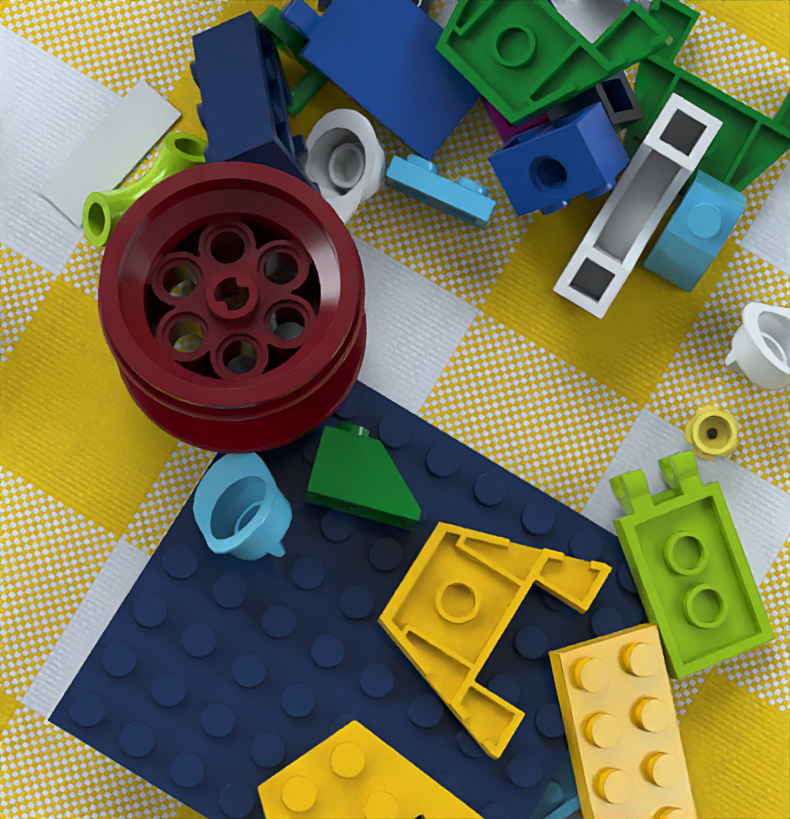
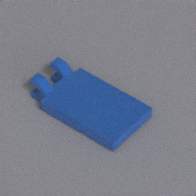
M290 0L278 15L280 19L308 41L298 54L412 152L428 161L482 95L435 48L444 29L411 0H333L321 16L303 0Z

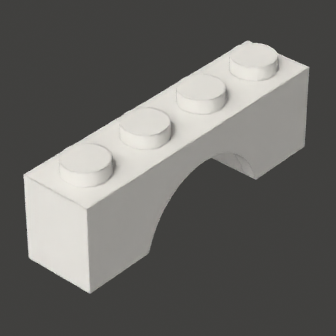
M672 92L557 280L553 291L602 319L632 271L652 233L686 180L696 168L723 122Z

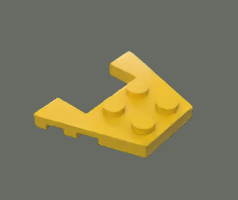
M439 522L377 621L485 753L494 760H497L525 716V713L476 683V676L532 584L537 585L583 614L588 610L612 567L605 563L593 560L588 562L564 556L562 552L546 548L540 550L510 542V539Z
M356 720L347 724L257 787L265 819H415L419 815L422 819H484Z

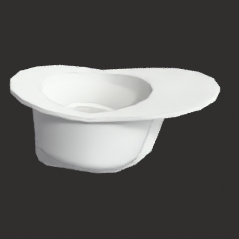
M340 108L326 113L314 125L306 142L308 152L302 154L299 159L303 171L312 182L318 183L322 197L333 207L345 225L355 212L359 202L367 200L378 191L384 180L386 160L385 154L379 145L380 142L376 139V133L369 120L356 110Z
M751 302L743 309V324L735 332L731 344L732 350L724 362L728 369L745 374L757 386L765 390H779L790 385V308Z

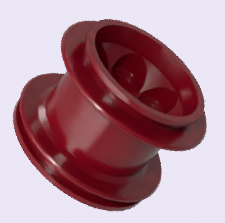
M215 162L192 167L167 177L142 194L128 208L112 232L104 251L98 284V311L101 327L109 349L117 362L121 378L132 399L155 425L172 437L203 450L228 454L257 453L285 446L318 428L340 407L350 393L363 363L367 339L366 313L364 309L365 281L356 244L333 207L312 187L298 178L272 167L249 162ZM232 258H240L236 262L230 264L219 262L222 260ZM278 269L290 270L297 274L291 282L284 285H277L268 280L270 274ZM184 280L192 281L197 285L194 291L187 296L176 297L171 295L173 290ZM239 295L241 301L246 304L240 309L228 310L226 302L222 300L230 296ZM287 322L297 323L304 329L298 337L290 340L280 339L274 335L277 327ZM188 334H194L203 339L201 345L191 352H181L174 348L176 341ZM246 355L257 361L254 368L244 374H235L227 369L229 362L237 356Z

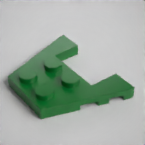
M459 0L435 48L517 128L668 47L674 39L635 0L594 43H590L546 0Z
M651 0L649 14L671 34L674 41L668 47L645 58L638 64L633 93L644 114V118L626 128L623 147L631 161L673 92L723 122L696 168L678 192V195L683 196L698 169L741 193L790 149V90L774 118L770 119L676 66L673 61L700 13L677 0Z

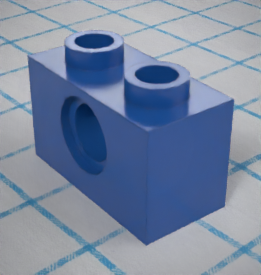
M598 102L512 136L488 158V161L518 217L539 209L542 215H549L568 205L572 201V197L583 193L588 200L605 194L616 186L617 182L614 178L627 166L630 159L601 102Z

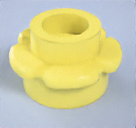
M705 406L695 412V418L686 423L684 436L686 442L692 445V452L695 456L702 460L713 461L718 456L725 458L734 452L738 445L737 433L739 425L736 418L730 412L719 411L716 406ZM710 428L715 429L717 432V436L714 439H710L707 436V431Z

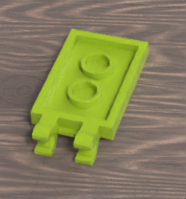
M691 450L682 453L677 452L658 460L661 474L671 489L656 495H650L648 482L642 469L633 472L628 471L609 479L615 498L627 514L612 520L649 623L658 625L668 675L670 679L677 680L776 639L719 482L702 484L698 466Z

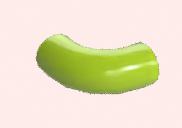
M170 133L164 137L161 150L153 166L139 180L122 189L92 192L89 194L84 203L82 213L84 232L89 243L94 247H106L119 220L142 194L169 176L206 164L203 149L209 145L208 141L188 133Z

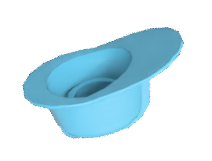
M255 452L248 454H226L215 462L203 476L194 498L193 511L195 520L208 546L215 554L229 553L242 560H256L267 553L281 558L286 553L281 539L288 530L292 519L290 503L276 486V482L263 459Z

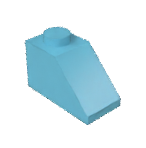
M698 169L642 266L690 293L716 258L745 210L747 196Z

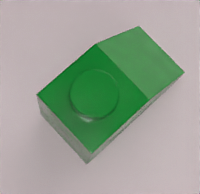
M339 422L336 428L325 425L304 501L413 531L419 521L421 508L382 442L370 438V432L367 429L355 424Z

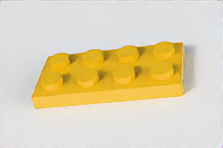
M644 623L550 651L549 657L583 819H697L658 625Z

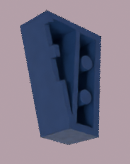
M252 11L192 36L195 60L190 63V69L201 93L202 102L197 104V113L203 128L207 132L209 145L203 149L206 164L234 161L265 165L298 178L321 195L318 183L310 180L300 163L299 156L308 152L304 136L299 134L293 137L290 130L287 108L294 105L276 43Z

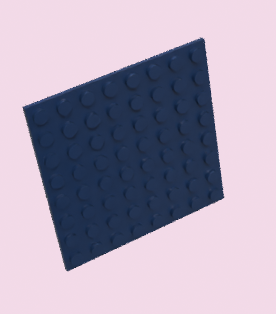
M356 379L350 393L340 407L318 428L290 444L256 453L263 459L276 482V486L290 503L292 509V519L289 528L281 539L286 553L281 558L267 553L256 560H242L229 553L215 554L208 546L195 520L193 511L195 493L202 480L201 478L48 718V721L207 819H265L257 787L353 720L367 728L484 819H529L569 749L549 652L637 626L645 613V609L618 536ZM339 422L355 424L367 429L370 432V438L382 442L421 508L419 521L413 531L304 501L325 425L336 428ZM217 453L204 475L215 462L228 453ZM439 522L510 539V542L540 550L546 548L562 552L564 556L588 562L593 560L605 563L612 567L588 610L583 614L537 585L532 584L476 676V683L525 713V716L497 760H494L485 753L377 621ZM419 815L415 819H422V817Z

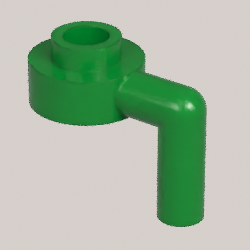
M269 5L257 18L274 40L277 48L290 58L297 60L307 70L290 90L294 105L287 108V113L292 118H295L329 80L298 55L308 41L278 17L284 7L280 10L273 5Z

